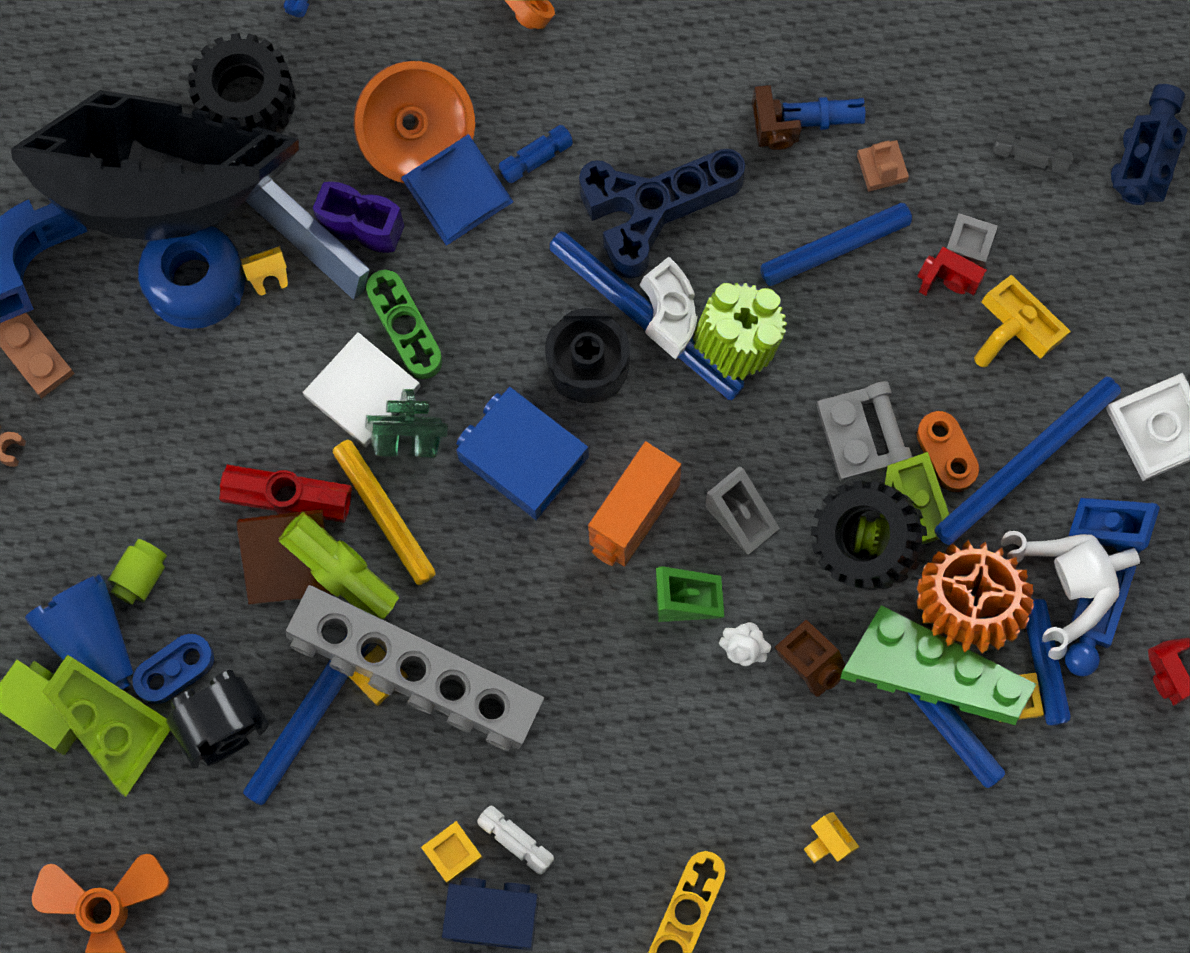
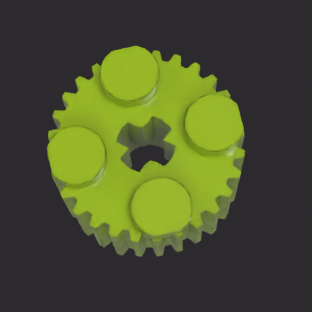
M730 283L721 284L716 288L712 296L709 297L695 328V335L693 337V341H695L694 349H698L701 354L705 353L703 358L710 359L709 364L711 366L716 364L717 370L723 374V378H727L729 375L732 380H735L736 377L744 380L749 373L753 375L756 370L762 371L763 367H767L769 362L772 361L786 332L787 322L784 321L786 316L781 314L783 308L778 307L780 297L772 289L763 288L756 290L755 285L750 288L747 283H744L743 286H740L738 283L734 285Z

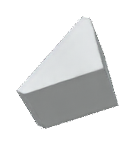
M742 467L736 468L707 492L706 509L746 554L749 555L780 529Z

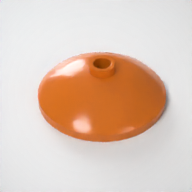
M406 61L393 64L381 70L363 88L355 107L354 132L359 149L367 162L383 176L404 183L401 179L402 176L469 134L473 140L475 114L466 89L450 72L428 62ZM408 114L415 118V126L410 130L403 126V119Z

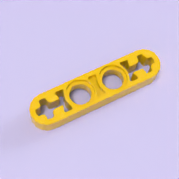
M703 851L693 855L688 861L648 953H657L659 945L669 940L678 943L683 953H692L724 880L725 866L718 855L713 852ZM706 860L714 863L712 870L718 874L716 880L708 878L702 889V892L711 894L708 901H705L696 893L683 891L685 883L694 888L698 879V873L693 870L695 864L703 865ZM683 900L694 901L700 908V918L693 925H684L675 917V907Z

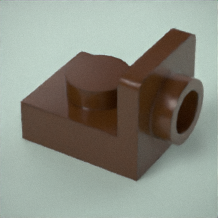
M771 85L754 87L752 107L758 146H769L772 150H783L791 147L793 143L799 142L802 129L800 120L782 122L781 103L779 99H773Z
M807 620L774 647L777 654L805 680L810 692L816 697H819L826 690L834 688L841 681L842 671L846 664L840 651Z

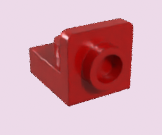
M942 247L937 257L934 258L929 255L920 269L917 277L923 281L919 293L926 296L936 278L940 277L944 279V285L958 294L968 292L974 296L987 270Z

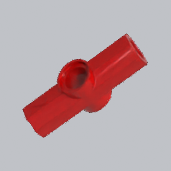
M227 464L222 473L219 499L224 503L271 510L277 514L323 509L324 520L345 523L351 505L352 487L346 484L299 477L288 470L270 472ZM292 486L296 488L295 495L290 500H276L277 492L282 487Z

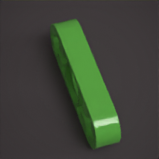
M390 270L375 272L370 276L366 284L367 295L408 372L418 379L432 378L442 367V356L436 341L399 275ZM385 282L388 287L395 285L392 288V294L397 305L391 309L383 294L375 295L379 292L378 285ZM408 315L415 319L416 326L411 333L402 335L393 330V323L399 316ZM417 340L424 354H434L429 358L431 365L424 368L421 363L413 364L417 357L411 344Z

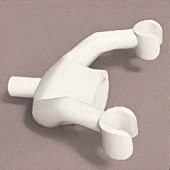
M1009 531L1004 534L1001 541L1002 546L1016 544L1020 547L1007 554V559L1017 557V562L1022 561L1025 556L1057 557L1054 560L1055 568L1069 600L1094 598L1092 603L1072 623L1063 629L1052 627L1044 632L1042 642L1055 640L1061 643V646L1053 647L1048 652V656L1053 660H1059L1064 657L1068 644L1092 629L1117 600L1120 591L1116 572L1140 564L1139 555L1135 548L1108 556L1097 538L1087 534L1074 535L1057 540L1027 542L1022 533Z

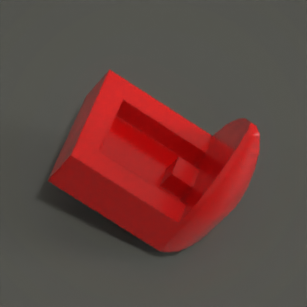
M1190 638L1165 641L1148 650L1149 661L1156 672V675L1153 676L1155 687L1164 699L1169 698L1173 706L1190 698V676L1178 656L1190 650Z

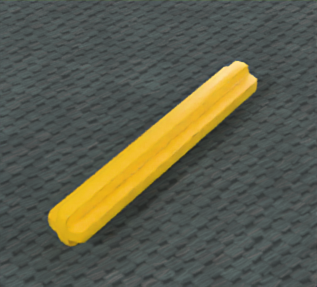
M345 440L333 448L335 458L415 583L422 585L431 580L436 575L433 566L351 440Z

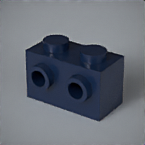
M466 877L460 878L459 885L449 884L442 938L445 941L533 951L539 897L538 894L530 893V885L506 882L504 883L503 890L486 888V880Z

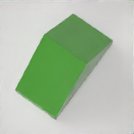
M663 566L656 568L658 622L724 618L721 576Z

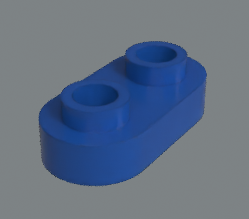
M186 634L180 636L137 667L132 680L135 692L144 701L151 704L167 702L209 672L214 662L212 647L199 635ZM191 651H198L200 654L199 661L194 665L186 664V655ZM155 676H163V686L158 690H152L150 688L151 679Z

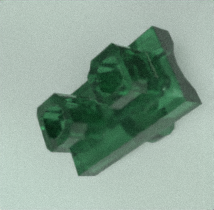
M403 389L400 401H386V413H400V416L366 415L365 428L371 433L372 450L376 456H397L399 435L412 436L411 454L413 456L435 458L440 437H447L448 424L442 423L440 417L414 416L415 414H428L429 402L415 401L413 389Z

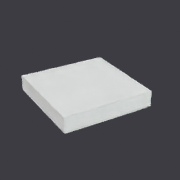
M357 332L303 391V395L364 447H367L421 386L416 379Z
M1183 373L1106 406V410L1142 481L1190 462V386Z

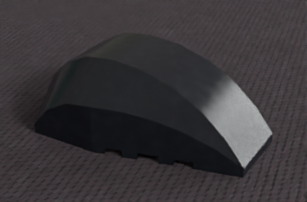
M99 90L12 147L11 153L12 160L32 185L62 212L85 227L115 237L154 241L185 237L220 222L283 171L299 151V139L260 127L253 128L252 133L241 130L240 121L227 118L223 120V124L210 120L209 112L195 109L192 111V115L182 112V104L172 101Z

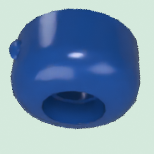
M210 226L185 237L149 240L140 257L138 281L142 293L158 316L176 327L195 329L218 323L226 318L237 305H240L245 287V272L242 267L241 257L230 238L219 229ZM200 260L209 265L206 275L199 282L190 286L174 284V274L177 268L184 262Z

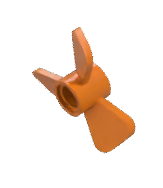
M151 854L140 855L113 891L105 888H92L85 891L62 868L55 864H47L39 872L32 893V904L41 913L76 915L80 926L91 932L85 953H127L117 934L127 920V907L164 894L169 887L170 881L157 858ZM108 900L112 909L111 915L105 922L97 924L93 918L94 907L100 901Z

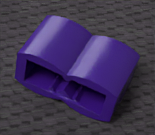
M324 182L312 208L316 220L335 238L343 240L357 239L363 246L376 252H394L405 227L401 210L394 202L378 195L361 196L351 186L339 182Z

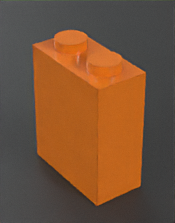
M644 442L588 524L589 544L594 547L592 553L598 559L610 566H613L615 562L624 567L626 566L680 486L681 463L648 442Z

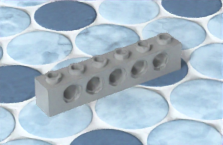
M308 585L285 631L286 638L292 641L290 647L295 651L311 658L314 657L315 653H318L331 660L330 667L345 675L353 676L354 672H358L370 678L368 684L374 689L388 695H392L394 690L410 697L407 703L412 707L431 714L432 710L435 709L449 716L446 722L468 733H470L473 727L488 735L486 738L488 743L505 751H509L511 746L520 749L544 700L543 696L311 585ZM337 624L346 630L347 637L341 643L331 644L323 638V630L329 625ZM369 643H377L385 649L386 656L380 662L371 663L363 658L361 650ZM414 661L422 665L425 675L421 680L411 682L402 676L400 672L401 667L407 662ZM447 680H455L462 685L464 695L458 700H447L440 692V685ZM488 698L497 700L502 706V715L497 719L485 718L480 713L479 703Z

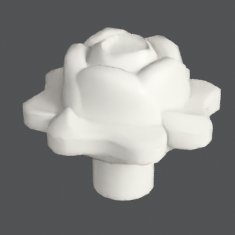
M751 622L741 624L736 628H725L723 631L724 637L719 641V645L726 650L728 658L742 666H749L754 662H765L767 653L771 650V645L764 640L761 630H759L756 624Z

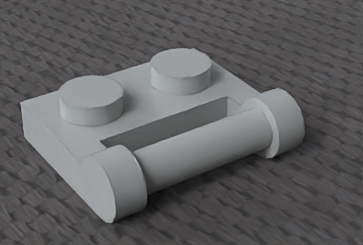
M887 381L872 384L864 389L819 400L816 403L840 482L887 470L888 465L912 457L910 448L904 446L889 399L892 392ZM872 402L874 403L889 453L880 456L877 454L862 405Z

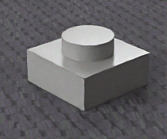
M958 213L947 249L984 268L998 226Z

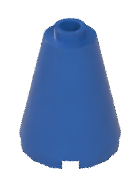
M98 574L95 578L92 576L54 596L53 600L48 603V607L43 609L40 605L25 616L28 624L62 660L69 655L120 689L124 690L130 686L127 678L133 675L134 672L106 582L101 574Z

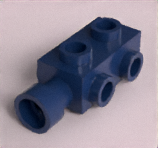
M1170 84L1155 85L1149 100L1151 107L1149 115H1137L1133 127L1126 129L1124 132L1123 144L1125 151L1121 163H1116L1113 166L1111 179L1113 188L1122 195L1124 201L1130 204L1144 205L1146 202H1161L1165 200L1188 130L1174 117L1175 114L1180 113L1185 99V93L1176 86Z

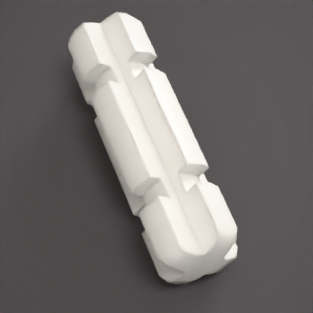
M494 806L487 807L477 820L478 825L488 834L494 833L496 835L494 838L521 861L523 859L527 860V866L537 874H543L554 860L553 855L543 846L537 847L535 845L537 842L510 819L505 821V816Z

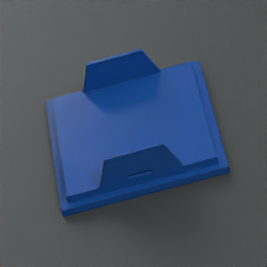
M469 134L401 177L446 246L513 203V200Z

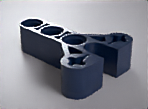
M721 149L650 179L615 171L610 164L604 161L596 160L584 165L579 175L580 195L591 220L594 221L616 211H624L632 217L626 223L603 232V246L616 272L622 277L630 279L644 274L649 264V251L664 224L738 193L743 186L745 162L740 153L735 150ZM726 168L734 171L736 175L726 179L718 176L716 172ZM598 181L600 185H604V195L601 189H598L597 185L591 184V182ZM684 184H693L699 190L693 194H685L679 190V187ZM654 199L662 205L657 209L649 210L641 204L646 200ZM624 243L627 250H630L633 255L638 254V258L631 259L629 255H624Z

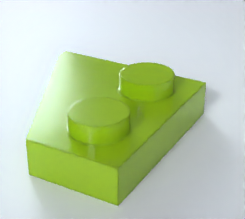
M928 452L888 465L885 485L907 495L914 502L913 506L922 513L921 525L926 526L927 536H922V544L939 540L934 532L935 527L949 515ZM880 513V519L882 520L881 530L878 533L880 535L877 539V557L886 549L890 539V527L882 513Z

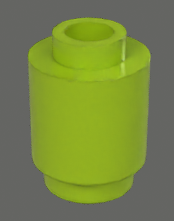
M137 539L134 546L127 547L107 581L114 586L110 592L130 605H133L136 599L145 602L165 569L163 562L167 555L152 544Z

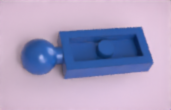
M1137 566L1116 572L1120 591L1119 597L1102 619L1092 629L1080 636L1078 643L1071 645L1066 651L1065 664L1074 675L1084 677L1096 671L1100 662L1099 653L1095 648L1096 644L1105 648L1111 646ZM1078 598L1070 623L1083 613L1094 598Z

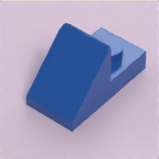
M1080 498L1068 536L1080 534L1093 535L1103 546H1113L1118 552L1135 548L1139 554L1149 545L1160 507L1155 503Z

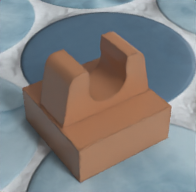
M897 140L892 142L884 141L858 150L857 157L868 192L908 181L909 175Z

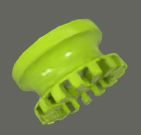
M860 515L853 553L859 554L861 550H866L869 556L875 557L878 540L875 537L879 538L880 534L878 533L881 530V519L876 518L875 521L869 522L866 516Z

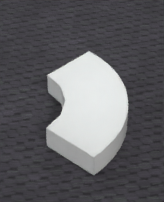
M668 257L643 277L640 286L649 296L654 310L653 319L645 333L676 360L688 345L695 331L697 316L693 300L695 296L693 288L679 266Z

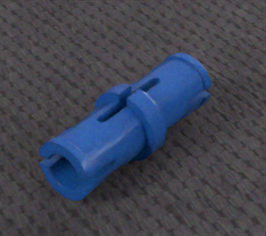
M818 97L816 102L782 103V119L784 121L800 120L801 127L820 126V130L829 129V125L865 124V106H863L865 102L864 98L828 101L827 97Z

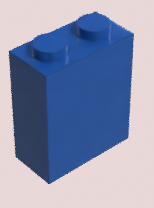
M509 386L503 395L497 393L489 400L483 410L485 416L476 427L471 424L462 432L456 443L459 446L456 451L460 462L537 521L589 458V450L587 445Z

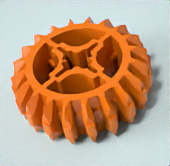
M969 540L963 544L961 550L952 543L947 547L945 554L937 551L931 563L928 562L924 566L921 574L922 578L919 579L917 584V593L919 594L917 608L924 610L922 614L923 623H934L932 627L933 636L942 633L947 635V647L956 640L962 642L964 653L970 649L971 644H974L983 654L987 651L989 644L999 650L1004 646L1006 640L1013 642L1018 637L1020 630L1022 631L1026 628L1029 622L1028 616L1034 607V600L1031 599L1034 592L1033 584L1026 583L1028 578L1027 570H1016L1018 564L1017 557L1008 560L1003 558L1004 552L1002 547L994 553L988 551L986 541L980 545L979 549H974ZM976 587V595L972 596V591ZM975 597H978L979 599H978L977 605H976V607H975V606H974V598H975ZM985 616H991V617H993V618H987V619H980V618L985 617Z

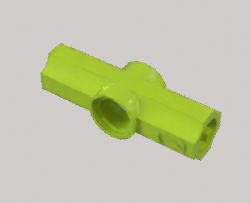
M304 512L295 517L279 537V542L308 566L314 578L336 597L341 595L351 605L382 620L391 612L398 601V594L367 568L368 564L353 548L342 540L337 542L323 527L321 528Z

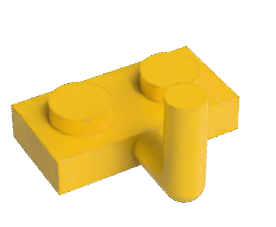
M1010 275L990 290L981 301L1003 324L990 335L975 355L974 360L980 367H987L1006 342L1015 335L1041 359L1064 341L1071 331L1014 276Z

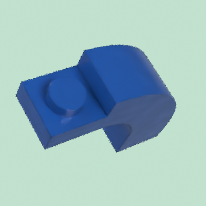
M28 199L0 216V323L34 309L23 284L24 272L30 261L43 250L87 232V228L62 212L53 203L34 210Z

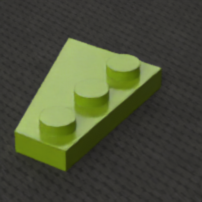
M67 655L42 692L116 789L126 797L170 732V728L166 723L167 719Z

